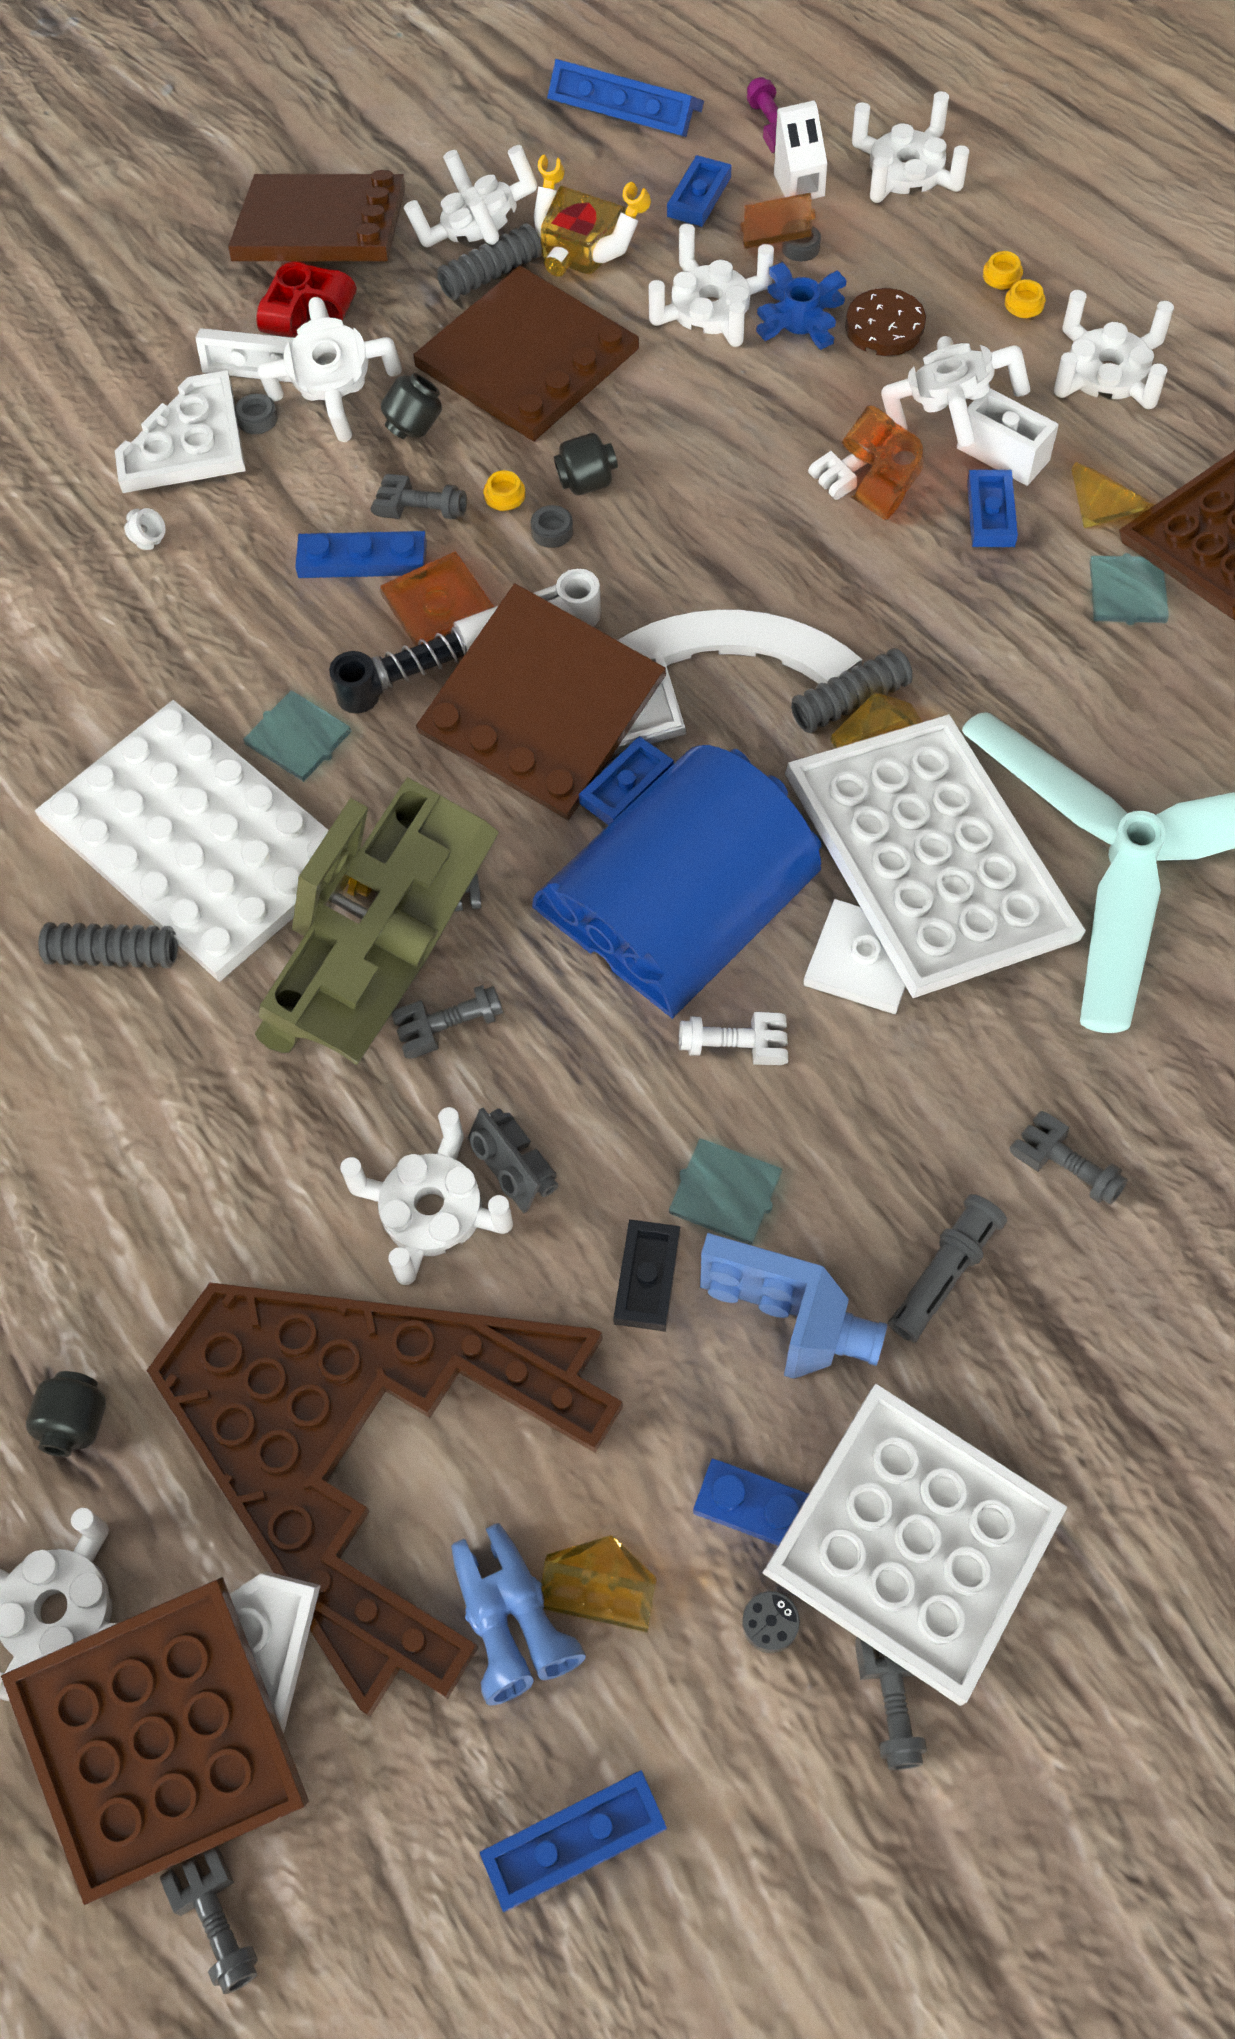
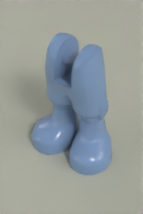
M500 1523L486 1528V1532L491 1542L492 1554L495 1559H498L502 1570L483 1579L477 1568L479 1564L476 1556L470 1551L465 1538L451 1545L456 1575L466 1604L465 1619L470 1623L474 1632L483 1638L486 1647L488 1666L480 1684L484 1700L489 1706L502 1704L518 1697L531 1688L534 1682L528 1665L509 1630L507 1621L509 1614H512L520 1624L531 1660L540 1680H550L564 1675L578 1667L586 1659L584 1650L575 1637L557 1631L543 1610L544 1596L541 1589L542 1584L536 1577L531 1575L517 1547Z

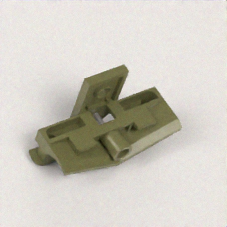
M407 777L361 848L368 807L350 797L299 875L292 930L303 935L304 938L260 1004L259 1018L263 1021L255 1032L257 1039L269 1049L281 1053H290L300 1038H306L336 1051L358 1066L424 966L496 840L499 831L484 819ZM350 878L378 892L369 909L342 895ZM337 905L362 920L358 924L333 910V908Z

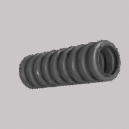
M525 223L519 229L515 228L509 234L501 235L494 245L483 244L479 246V250L473 249L469 251L468 255L463 254L459 256L458 261L453 259L448 262V266L445 264L439 266L437 271L439 284L447 297L453 301L460 298V294L466 295L470 293L471 289L476 290L480 288L481 284L486 285L490 283L491 278L496 280L501 277V273L505 275L511 272L512 268L516 269L522 263L527 264L531 262L532 258L537 259L541 257V240L536 230L530 224Z
M892 648L886 654L877 655L875 660L869 659L865 661L863 666L857 665L853 667L851 672L845 671L841 673L839 678H830L827 684H818L815 690L811 688L806 690L804 696L800 694L794 696L791 702L794 719L805 732L813 733L817 730V726L823 728L829 724V720L833 722L839 720L841 714L847 716L853 712V709L859 710L863 708L865 703L871 704L877 698L886 697L888 692H896L900 689V686H908L912 683L913 678L912 667L908 658L899 649Z
M47 922L40 931L38 948L40 957L44 964L53 965L56 961L60 965H68L72 961L74 965L82 966L87 961L90 966H97L102 962L103 966L111 967L116 962L120 967H127L131 963L133 967L140 968L146 963L147 967L156 968L160 963L163 968H171L177 958L178 942L174 936H171V933L176 935L171 926H164L159 930L158 926L149 925L145 930L142 925H134L130 929L128 925L120 924L116 929L112 924H105L101 928L99 924L91 923L86 928L85 924L76 923L73 927L69 923H61L57 927L55 923Z

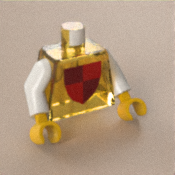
M545 154L542 155L538 160V169L544 182L543 187H538L534 209V226L541 240L545 268L550 274L557 277L563 276L568 268L584 274H593L603 263L622 256L626 252L638 224V220L635 219L637 213H643L650 207V195L643 188L640 196L634 200L638 188L634 182L627 183L623 189V199L628 205L626 209L624 206L562 185L556 191L554 186L563 179L564 167L559 157H557L555 169L551 172H546L548 159Z

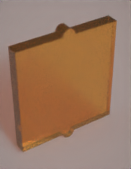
M811 192L745 205L744 222L740 224L741 230L744 233V248L748 249L763 244H774L812 236V220L816 218L815 209L812 208Z

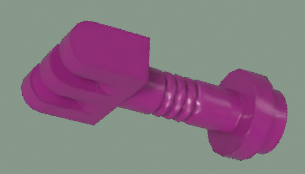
M758 77L752 80L747 87V101L753 109H761L770 124L764 126L763 139L770 151L775 153L777 109H779L774 101L776 88L771 80Z

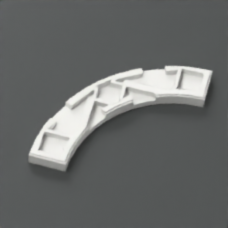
M709 610L672 616L641 627L617 640L642 655L662 650L666 666L690 659L695 653L718 650L719 654L754 657L759 653L780 659L783 665L803 673L818 684H827L830 678H839L841 673L845 671L851 672L852 668L857 665L862 666V658L847 646L813 627L785 617L746 610Z

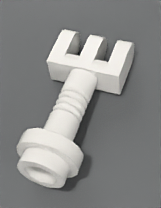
M879 425L871 430V441L843 460H840L832 451L828 452L811 464L808 473L814 479L819 478V484L824 489H829V494L835 500L842 498L857 487V476L853 472L879 455L889 459L897 454V448L901 446L902 442L899 433L892 425Z
M754 1012L751 1019V1028L738 1029L703 1027L701 1017L691 1016L689 1021H680L679 1050H687L690 1056H700L702 1046L720 1047L722 1045L726 1047L727 1045V1047L752 1048L753 1065H784L789 1062L788 1051L780 1047L786 1046L788 1041L787 1033L780 1030L787 1027L786 1015L782 1013Z

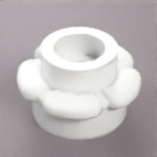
M150 508L142 510L133 509L126 515L125 533L128 539L135 543L138 548L151 550L154 548V544L158 545L165 535V523L156 511Z

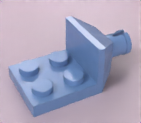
M707 1233L701 1252L700 1288L708 1290L710 1296L723 1302L736 1303L740 1299L757 1304L762 1312L774 1317L787 1318L789 1314L798 1316L789 1345L784 1376L795 1379L829 1367L832 1364L834 1354L846 1355L877 1366L888 1324L873 1322L846 1312L849 1299L824 1266Z

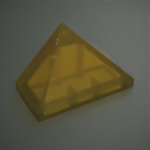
M1075 462L1071 469L1084 529L1138 517L1156 505L1085 464Z
M875 692L831 735L830 741L835 748H839L922 723L923 721L911 703Z
M609 1535L546 1555L541 1583L544 1596L543 1609L648 1632L657 1578L618 1540Z

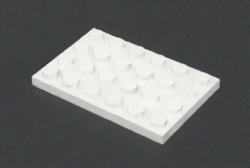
M174 700L169 702L35 810L41 822L160 929L164 926L173 927L176 935L171 933V936L175 937L178 945L219 982L293 919L299 875L329 831Z
M950 714L787 764L785 775L912 998L1080 941L1086 930Z

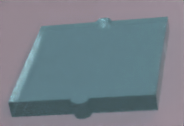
M1125 553L1123 556H1091L1089 563L1094 621L1126 622L1128 625H1134L1135 622L1167 623L1169 615L1165 574L1161 569L1145 558L1131 557L1129 553Z
M291 690L271 711L263 713L264 718L243 741L245 745L304 782L324 760L332 759V752L351 733V728Z
M700 1138L687 1169H682L679 1173L681 1183L669 1208V1214L752 1245L765 1213L772 1211L773 1204L770 1200L782 1174V1168Z

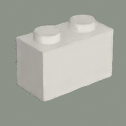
M990 388L987 395L975 399L967 407L975 442L966 447H961L957 444V449L996 470H1012L1013 479L1028 486L1050 461L1059 424Z

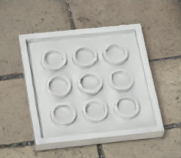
M875 1384L762 1573L959 1706H962L970 1698L1067 1506Z

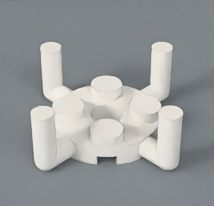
M940 91L934 94L930 126L925 132L914 130L909 124L900 123L893 126L890 133L883 135L879 139L867 135L870 105L864 102L856 104L852 144L855 148L870 154L869 166L872 169L870 199L873 202L879 203L883 201L890 192L909 194L910 188L921 186V192L930 190L937 184L954 192H958L963 188L969 149L962 145L955 147L951 171L945 169L946 143L940 137L944 133L949 95L946 92Z
M521 145L513 146L508 150V155L519 178V181L511 186L504 182H498L495 175H486L478 179L473 187L457 150L448 151L443 156L459 193L449 194L441 201L443 209L440 216L441 223L430 228L417 200L410 201L404 206L414 231L424 247H431L446 238L453 242H458L456 236H466L469 242L484 238L485 242L490 245H494L499 240L498 230L508 222L505 214L510 208L514 213L517 208L516 201L535 192L537 189L536 178Z
M691 224L681 225L679 228V264L684 272H680L674 277L672 304L666 306L664 283L659 280L649 283V320L651 324L659 326L677 320L682 326L690 330L692 324L704 327L703 333H723L731 346H740L744 340L745 313L750 307V295L767 290L768 286L772 284L769 268L773 267V246L769 244L759 246L757 275L745 279L741 274L733 270L730 262L725 260H716L710 265L699 266L695 260V228ZM707 297H714L719 300L712 302Z
M1082 290L1072 291L1062 329L1073 341L1071 351L1061 356L1054 394L1059 398H1064L1080 389L1094 397H1098L1099 392L1112 394L1111 399H1123L1132 396L1145 409H1153L1158 403L1167 368L1163 364L1152 365L1154 359V352L1152 350L1160 346L1165 340L1174 305L1169 301L1159 302L1150 333L1141 338L1128 332L1127 327L1118 322H1110L1104 328L1088 332L1080 325L1086 293ZM1102 361H1112V362H1114V363H1116V364H1113V363L1103 364Z
M313 297L308 304L311 321L297 329L298 335L291 344L288 341L284 350V359L262 363L258 367V375L267 396L274 402L283 398L284 392L278 378L285 376L290 377L293 385L301 392L305 399L310 401L325 400L327 413L337 439L341 442H347L352 438V431L344 412L342 397L350 392H357L363 387L369 358L381 356L389 376L399 375L402 367L394 341L391 338L384 337L364 342L361 334L354 327L351 329L344 325L342 320L330 318L324 301L319 297ZM324 353L336 354L335 360L330 364L320 365L316 363L318 357Z
M941 337L937 342V350L923 358V367L916 372L913 366L909 371L908 379L883 387L881 396L889 424L899 434L907 430L908 427L900 399L912 395L917 402L923 404V408L927 412H937L949 405L958 445L966 447L973 444L975 437L965 399L975 400L987 395L990 391L989 382L994 376L995 369L1008 366L1015 396H1024L1030 392L1021 348L1013 345L990 352L987 347L980 345L981 351L971 350L969 343L954 344L950 337Z
M451 1107L442 1109L438 1115L443 1139L437 1154H410L404 1156L384 1182L366 1178L360 1161L354 1157L346 1158L340 1166L351 1194L378 1202L382 1224L391 1239L398 1246V1248L390 1252L388 1259L396 1280L402 1285H410L414 1282L423 1256H437L446 1253V1249L458 1243L462 1244L469 1239L476 1228L505 1234L513 1227V1219L507 1198L502 1195H496L490 1199L488 1203L489 1209L482 1208L480 1191L473 1172L457 1161L464 1134L458 1112ZM435 1194L444 1199L442 1209L436 1214L423 1215L416 1210L417 1203L426 1195Z
M79 1508L72 1514L71 1524L73 1528L83 1534L74 1551L61 1549L37 1550L30 1553L11 1573L0 1569V1641L14 1656L5 1673L115 1625V1623H110L112 1600L109 1598L107 1581L103 1572L93 1563L109 1533L107 1523L91 1510ZM53 1594H64L67 1599V1610L64 1616L55 1623L45 1624L41 1619L40 1613L42 1604ZM0 1672V1699L10 1701L1 1675L5 1673Z

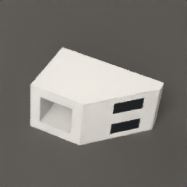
M813 100L777 109L774 176L788 204L825 196L827 159L816 102Z

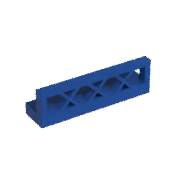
M555 59L547 99L684 137H687L693 110L702 113L704 100L691 95Z

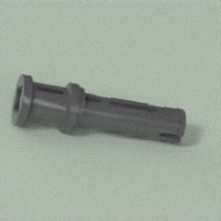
M976 1194L968 1195L964 1201L965 1210L951 1229L946 1228L941 1233L939 1241L941 1248L910 1290L904 1302L888 1321L889 1327L905 1340H911L913 1343L918 1341L926 1325L940 1308L962 1273H964L968 1266L972 1267L980 1263L984 1257L983 1247L996 1229H1003L1008 1222L1004 1212L991 1201Z

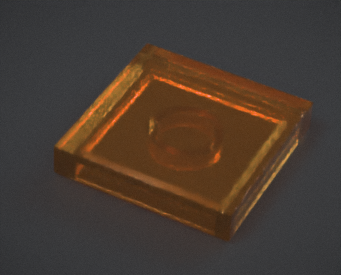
M456 551L380 586L383 599L415 646H418L420 639L426 642L434 640L437 633L443 636L451 634L455 621L494 608Z

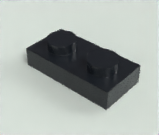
M629 1219L613 1317L614 1325L666 1332L680 1239V1226Z

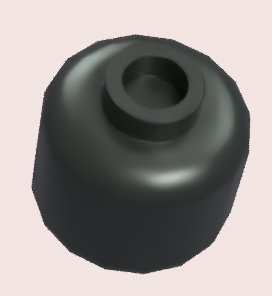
M413 373L411 377L406 375L398 377L381 402V411L387 419L385 422L387 429L402 439H405L407 435L417 438L424 436L442 411V404L438 398L440 395L438 388L428 379L417 373Z
M595 433L564 441L559 447V455L553 457L562 488H570L571 492L575 495H583L609 486L612 480L611 470L618 468L612 444L603 445L601 438Z
M61 1371L56 1373L55 1378L46 1379L38 1385L26 1420V1429L33 1438L40 1441L39 1450L53 1456L69 1457L72 1450L84 1449L94 1443L106 1407V1398L97 1389L98 1382L95 1379L77 1372Z

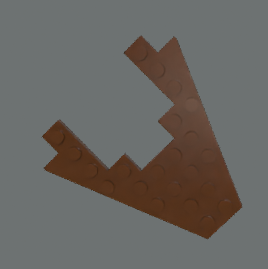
M209 1282L146 1370L273 1573L320 1585L310 1632L358 1708L369 1717L375 1711L400 1669L448 1699L478 1650V1646L340 1559L370 1511L360 1502L327 1483V1480L384 1393H389L431 1418L460 1373L594 1453L598 1450L623 1408L621 1400L580 1377L603 1340L602 1332L597 1329Z

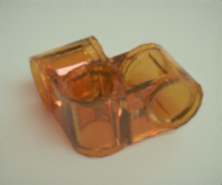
M867 405L842 440V444L851 454L863 462L872 465L855 495H851V498L887 521L898 509L907 491L923 469V446L921 440L916 435L894 422L882 410L872 405ZM901 451H909L915 455V459L907 465L897 464L893 457Z

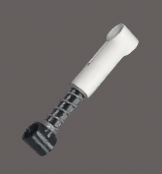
M586 569L568 570L559 577L556 585L534 593L592 627L600 620L601 599L599 580L594 573ZM498 606L455 621L451 634L443 636L437 633L435 639L429 642L420 639L418 646L409 648L404 645L401 652L396 654L387 651L383 659L381 656L370 658L359 651L343 652L336 656L330 664L329 672L338 705L349 713L359 714L367 712L378 703L380 694H383L384 689L392 688V682L402 678L409 681L410 675L419 672L425 675V670L435 666L442 669V664L451 660H455L458 663V658H463Z

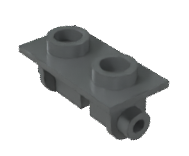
M484 1107L479 1109L467 1139L470 1141L475 1155L479 1159L484 1160L497 1177L505 1195L512 1198L524 1214L528 1212L536 1193L539 1192L542 1197H547L558 1188L559 1185L555 1181L557 1173L549 1166L537 1149L523 1155L520 1154L519 1151L527 1148L531 1141L514 1120L511 1113H504L501 1109H496L488 1114Z

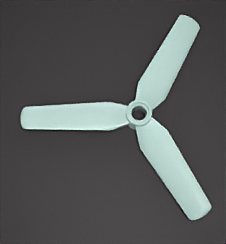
M988 712L979 713L971 717L964 724L962 729L964 735L1078 827L1111 845L1109 848L1111 865L1097 889L1080 1023L1087 1029L1101 1033L1125 1031L1131 1025L1161 892L1156 861L1194 860L1234 849L1235 792L1177 803L1157 815L1147 811L1127 813L1112 797Z

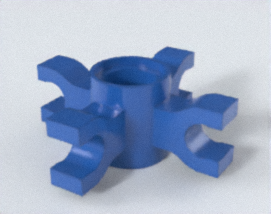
M783 262L770 267L769 275L776 283L768 286V293L780 302L776 304L768 303L757 308V314L764 323L756 326V332L764 341H767L785 328L794 334L809 333L813 342L820 350L834 344V337L828 332V329L835 327L836 320L830 313L824 312L823 309L837 308L844 304L845 297L838 291V289L846 286L847 280L837 270L826 276L818 284L815 280L807 277L793 278L790 270Z

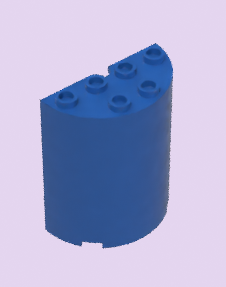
M699 745L689 749L534 895L532 906L533 909L590 954L596 952L601 955L616 975L673 1019L821 871L819 850L822 845L817 835L810 830L803 816L787 797L788 791L782 781L772 775L766 776L753 766L749 759L737 749L727 751L711 745Z

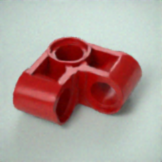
M295 261L285 263L279 267L266 295L260 300L256 318L257 328L262 333L295 338L298 335L297 329L311 320L308 304L313 297H319L324 301L330 318L343 321L357 292L356 284L350 276L339 270L323 269Z

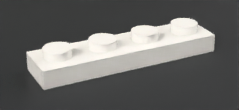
M200 328L195 337L202 373L228 370L229 376L260 379L258 367L262 363L284 359V350L288 341L291 344L294 338L203 328ZM324 353L318 357L316 363L320 365L330 364L335 360L336 354ZM289 376L278 378L279 381L291 382Z

